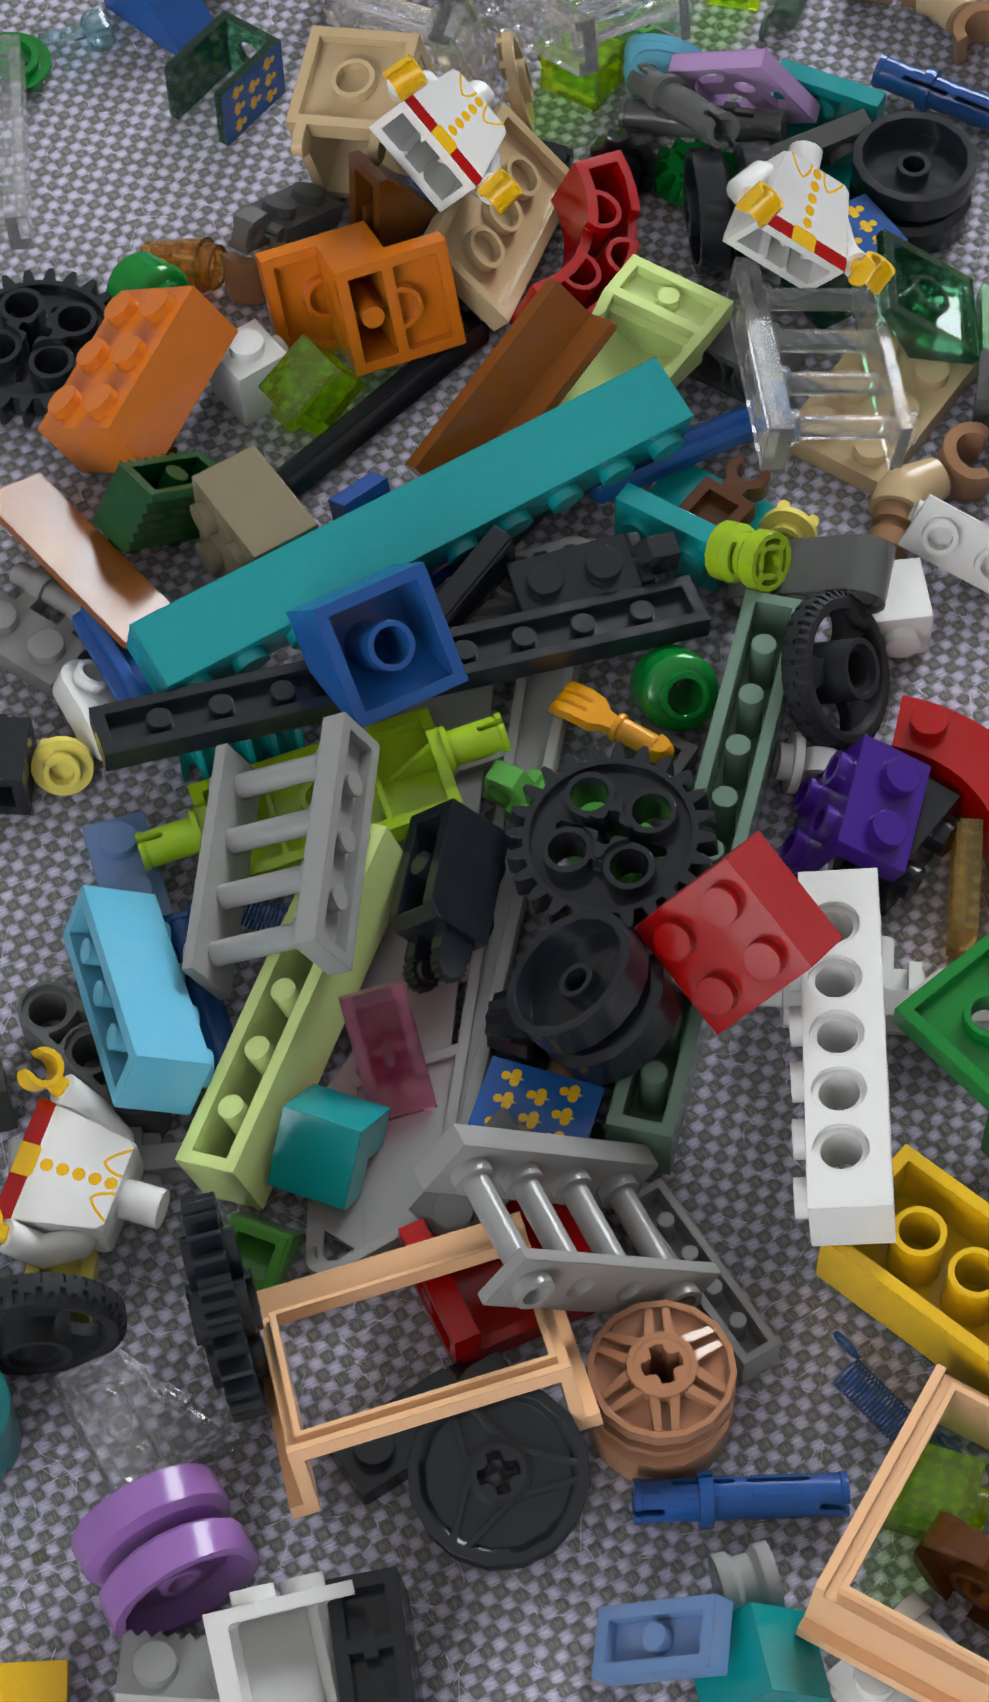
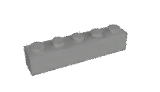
M660 1177L640 1188L637 1196L672 1258L677 1260L715 1262L721 1274L702 1293V1300L696 1308L716 1321L732 1344L737 1376L740 1381L744 1382L778 1362L781 1343L663 1179Z

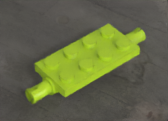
M428 706L363 728L380 744L371 823L387 826L395 840L399 842L406 839L411 816L452 798L463 804L454 775L459 773L458 767L501 752L512 751L500 713L497 712L492 714L493 716L445 731L443 726L436 727L434 725ZM320 742L251 765L258 769L316 754ZM210 778L187 785L193 803V809L187 810L189 817L143 832L138 831L134 833L147 872L155 867L200 853ZM314 781L261 794L256 822L308 809L312 802ZM307 836L253 849L248 878L301 865L304 859Z

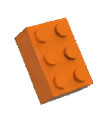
M195 286L121 290L107 304L104 310L105 318L93 338L78 352L76 357L77 364L66 383L49 400L48 412L37 430L83 473H114L120 460L127 463L128 459L136 461L137 458L144 460L145 456L151 459L153 455L161 457L162 454H167L238 333V330Z

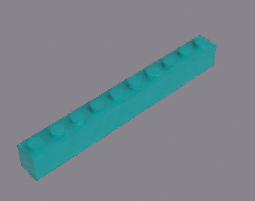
M656 357L140 618L129 625L126 647L154 693L225 678L234 672L239 675L257 671L270 660L269 654L289 644L292 649L300 648L286 611L394 564L424 562L429 576V571L447 562L451 567L459 566L493 525H496L513 538L525 531L533 523L532 518L549 509L554 514L561 513L579 502L584 496V491L602 483L605 488L611 487L628 477L635 469L634 465L650 457L655 462L671 456L683 446L685 442L683 437L694 415Z

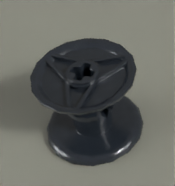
M540 1389L418 1426L407 1460L409 1498L429 1538L456 1561L487 1571L526 1568L554 1553L577 1526L591 1484L588 1446L572 1415ZM493 1460H501L505 1470L517 1469L519 1473L510 1478V1492L497 1495L493 1484L480 1485L478 1481L488 1475V1463Z

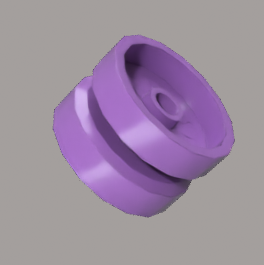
M182 1463L166 1467L126 1484L97 1504L81 1519L72 1534V1552L87 1581L102 1587L99 1592L100 1607L116 1637L122 1639V1636L130 1629L136 1636L146 1630L151 1637L159 1631L164 1636L180 1631L202 1620V1615L212 1613L230 1601L229 1593L243 1589L258 1570L259 1554L244 1526L233 1518H227L230 1501L214 1471L205 1464Z

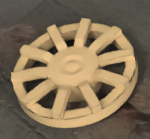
M514 29L497 33L496 46L501 62H498L499 70L508 83L504 92L506 102L510 101V109L535 133L536 123L532 80L518 37Z

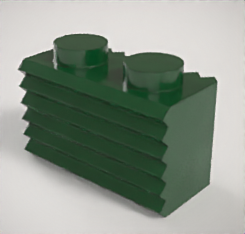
M194 449L193 452L186 450L185 453L178 451L177 455L171 452L169 456L164 454L161 457L153 455L152 459L146 456L144 460L139 458L136 461L128 459L127 463L120 460L93 517V523L108 537V541L117 550L127 554H138L142 549L161 545L179 546L183 541L200 538L199 529L190 513V505L195 503L191 477L210 468L215 463L203 451Z

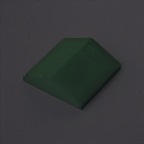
M883 228L876 235L877 253L892 264L895 268V274L880 292L882 316L909 358L974 365L980 358L973 278Z

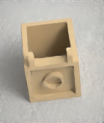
M312 25L285 123L292 136V155L301 156L313 184L322 187L326 192L325 195L349 199V153L360 150L395 173L410 177L369 129V126L400 103L392 100L386 91L387 79L381 72L405 55L410 54L422 70H429L435 74L420 33Z

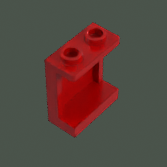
M512 1200L506 1206L508 1213L512 1214L520 1211L531 1248L543 1249L517 1200ZM551 1203L577 1252L592 1253L567 1206ZM423 1218L398 1229L399 1248L437 1237L434 1233H430ZM500 1258L413 1285L451 1363L454 1364L459 1361L465 1369L496 1351H499L501 1354L542 1336L533 1308L520 1309L518 1307L486 1306L482 1304L477 1293L503 1266ZM565 1310L570 1324L596 1313Z

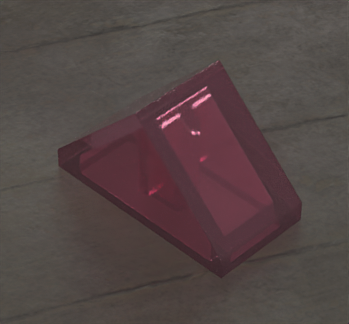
M401 979L339 996L338 999L366 1100L391 1108L388 1121L438 1108L404 980Z

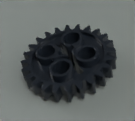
M49 268L43 280H35L33 273L28 269L24 271L23 282L17 284L7 275L2 276L3 289H0V421L2 425L8 424L15 415L22 416L24 428L29 429L36 416H46L49 400L58 389L64 386L77 364L76 357L78 352L93 338L105 318L104 310L111 300L110 293L107 291L99 294L98 284L95 279L79 287L77 272L72 271L63 281H56L54 268Z
M616 742L610 758H602L596 746L590 745L588 749V762L579 764L571 754L566 753L563 755L566 771L558 774L546 766L541 769L545 785L543 789L525 784L523 791L528 806H512L510 810L516 827L505 830L508 848L512 850L506 853V859L510 873L516 874L513 879L518 895H528L527 899L533 915L548 909L547 916L550 926L557 920L581 910H605L620 918L631 930L637 933L634 930L636 924L644 920L666 900L713 865L712 859L709 857L719 854L717 835L713 834V832L717 831L715 812L707 810L709 802L705 788L694 790L693 774L689 769L674 776L673 759L670 755L663 757L653 766L651 765L647 746H642L635 757L629 759L625 758L622 743ZM588 803H604L597 810L583 811L580 809ZM653 818L666 820L663 824L656 827H644L641 825ZM567 857L583 858L576 865L568 867L557 865ZM630 873L645 875L634 883H622L619 881L620 878Z
M213 1191L180 1199L186 1236L178 1237L189 1283L185 1285V1296L189 1303L187 1306L197 1346L202 1345L205 1347L215 1389L224 1388L226 1401L229 1404L234 1423L268 1415L265 1391L261 1378L269 1377L270 1372L260 1330L264 1329L251 1268L245 1269L243 1266L233 1224L224 1226Z

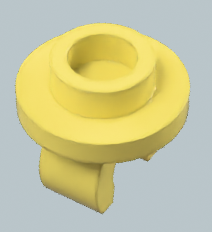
M781 500L776 508L764 515L758 526V529L780 532L788 539L818 537L817 526L819 518L814 514L808 516L799 509L789 507L790 502Z
M68 736L43 738L32 755L31 773L33 779L40 788L48 793L59 796L76 794L83 790L93 777L94 759L92 753L84 743L78 740L77 736L75 738Z

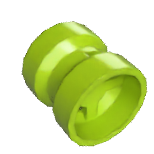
M725 520L716 526L711 532L705 549V566L710 576L727 583H738L741 581L747 588L760 592H771L777 589L785 580L791 563V546L784 534L761 528L755 531L749 524L733 520Z

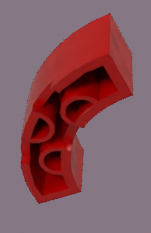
M621 149L574 162L558 187L551 202L557 212L563 234L564 256L562 268L545 280L531 285L509 321L511 326L547 279L559 282L592 314L603 289L633 254H638L640 242L637 241V216L641 212L640 202L631 170Z
M902 695L892 747L931 766L929 778L960 795L956 819L961 818L980 842L979 852L984 859L989 873V730L952 709L927 700Z

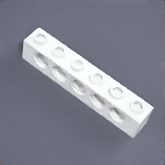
M861 868L798 872V881L843 938L811 969L789 984L790 992H801L802 1006H789L791 1047L803 1046V1061L790 1062L792 1102L804 1103L805 1118L792 1119L794 1161L806 1160V1177H793L795 1219H809L812 1246L896 1243L878 869ZM835 1051H846L842 1053H832ZM837 1107H848L845 1110H832ZM842 1164L852 1165V1167L846 1169L833 1168Z

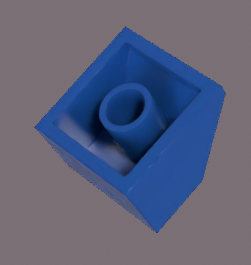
M424 562L394 564L286 611L309 672L341 713L346 712L362 728L469 681Z

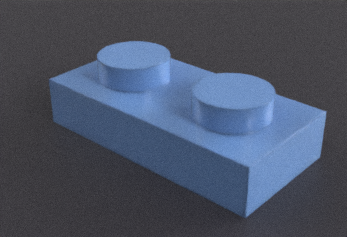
M143 811L82 826L98 887L155 894L163 918L165 919L173 914L160 866L153 868L151 871H146L137 846L138 843L135 840V832L149 830Z
M714 1593L600 1606L598 1608L591 1679L611 1687L726 1676L728 1673L733 1601Z

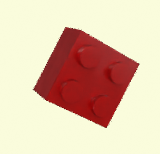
M759 830L666 900L634 927V930L717 1035L811 969L843 938Z

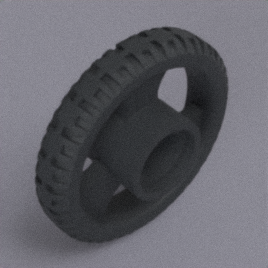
M839 590L812 594L795 608L783 637L781 678L789 711L802 735L813 746L830 747L845 752L863 735L866 734L873 738L879 730L888 704L890 672L886 646L875 618L869 609H865V604L858 598ZM830 613L832 621L830 641L814 643L821 622ZM836 704L840 718V729L830 722L821 705Z
M56 1272L23 1273L0 1278V1370L2 1374L27 1376L79 1368L109 1354L120 1345L126 1335L127 1312L125 1303L116 1291L103 1283L83 1276ZM70 1311L89 1315L97 1319L95 1323L71 1321Z

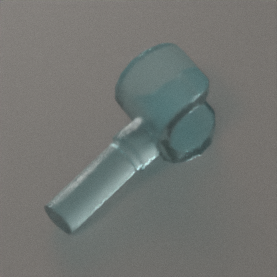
M99 9L86 11L81 16L80 24L38 33V39L46 46L86 39L91 50L105 52L112 49L117 43L108 16Z

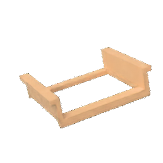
M520 1211L509 1214L527 1248H531ZM481 1223L256 1291L263 1317L264 1329H262L270 1372V1376L263 1378L287 1500L293 1520L321 1511L310 1460L319 1456L557 1383L560 1384L568 1412L572 1415L579 1431L603 1424L602 1416L566 1311L533 1308L548 1355L314 1427L303 1428L288 1354L279 1325L499 1259Z
M937 1363L814 1586L804 1617L795 1635L918 1702H989L988 1660L850 1587L938 1424L989 1450V1396L945 1374L947 1368Z

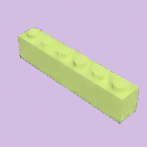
M370 823L352 971L329 976L298 949L266 957L216 1067L212 1081L206 1089L175 1158V1161L203 1193L213 1191L217 1199L264 1209L273 1186L267 1185L282 1108L312 1084L318 1085L390 921L389 911L403 850L387 826ZM299 893L294 895L281 925L293 922L297 912Z

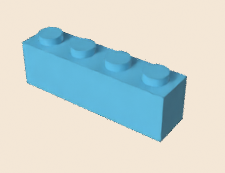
M82 885L63 932V938L113 1106L117 1108L190 1115L201 1089H206L212 1081L214 1055L206 1047L199 1026V1011L195 1005H192L185 984V973L181 970L182 964L178 963L171 942V928L169 923L164 921L156 895Z

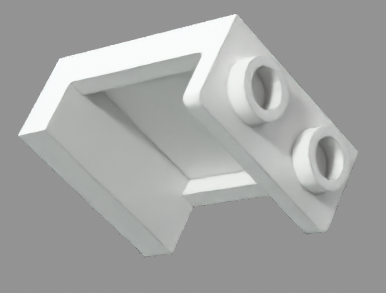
M322 1571L279 1581L282 1596L276 1597L273 1582L229 1593L232 1608L202 1615L220 1702H340L327 1604L330 1600L354 1595L355 1590L352 1579L325 1585Z

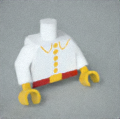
M410 54L405 55L381 72L387 79L386 91L392 100L400 103L373 122L369 129L441 213L470 192L484 203L493 205L496 211L502 215L523 194V190L505 170L500 168L501 156L498 148L506 135L504 124L491 110L495 102L492 89L480 80L468 82L460 71L454 69L438 78L431 71L422 70Z
M805 140L793 142L789 146L788 151H783L768 161L758 160L753 162L728 182L726 188L727 195L736 207L724 233L723 242L806 293L844 273L848 277L850 284L856 287H861L865 284L873 294L879 295L895 274V268L882 255L873 251L865 253L856 245L848 218L849 192L844 184L820 170L823 151L817 144Z
M38 1047L30 1051L35 1058L45 1064L47 1075L44 1080H41L34 1073L24 1068L17 1072L18 1083L23 1089L30 1092L47 1089L51 1092V1101L39 1098L0 1194V1253L37 1268L46 1269L85 1259L94 1249L103 1253L112 1251L125 1220L158 1229L166 1216L170 1191L140 1181L144 1163L135 1144L134 1133L103 1097L72 1074L63 1076L64 1061L55 1049Z

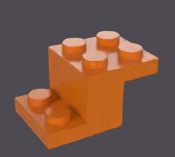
M360 221L254 254L273 335L277 334L284 340L291 352L293 362L339 349L355 375L360 377L466 344L447 242L440 231L383 247L366 222Z

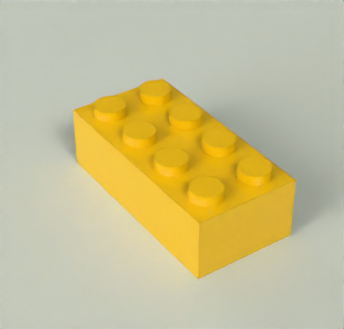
M905 1144L892 1158L896 1243L820 1246L816 1275L936 1365L938 1363L947 1368L946 1372L953 1378L989 1396V1203L912 1147Z

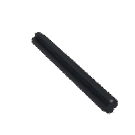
M475 314L466 315L462 319L466 344L408 362L275 470L276 473L298 498L484 346L490 338L488 325Z

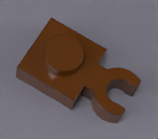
M742 455L735 456L726 465L725 480L721 484L706 476L678 507L716 526L725 520H733L750 525L755 519V503L762 501L769 493L771 472L765 469L756 479L744 480L741 477L745 473L746 458Z

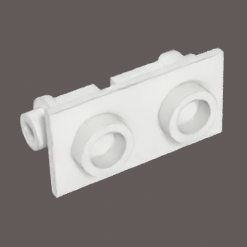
M931 494L928 495L925 501L918 499L908 516V521L911 524L898 542V545L989 594V525Z

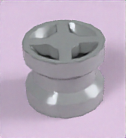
M766 1540L749 1544L745 1553L731 1556L721 1551L708 1555V1569L713 1591L733 1601V1610L748 1602L785 1607L779 1571Z

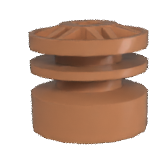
M666 1299L638 1302L612 1315L594 1336L586 1362V1372L603 1420L602 1425L588 1429L589 1439L605 1464L629 1480H632V1478L678 1479L681 1477H695L696 1471L708 1470L725 1449L732 1424L735 1385L737 1382V1368L732 1344L719 1324L696 1307ZM653 1374H661L665 1384H662L660 1378Z

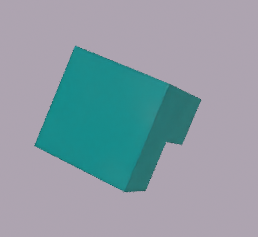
M312 1084L282 1108L267 1185L346 1210L360 1198L368 1158L383 1147L391 1108Z
M748 1602L733 1610L728 1673L726 1676L694 1678L699 1702H828L832 1700L819 1647L795 1635L805 1611L756 1602Z

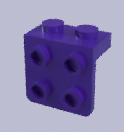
M866 734L863 735L845 752L837 751L829 760L824 772L818 774L815 778L809 776L801 783L792 803L793 811L797 812L794 828L785 838L779 851V857L797 880L798 872L818 871L834 857L838 856L861 868H877L878 876L893 883L906 872L931 766Z

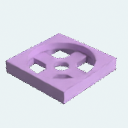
M766 48L677 53L672 55L668 68V73L684 78L692 91L715 105L723 106L726 101L738 102L740 107L750 109L787 110L789 124L816 123L821 105ZM713 73H721V74H722V75H719V76H707V74H713ZM769 92H779L785 99H775ZM726 94H737L745 97L747 101H733Z

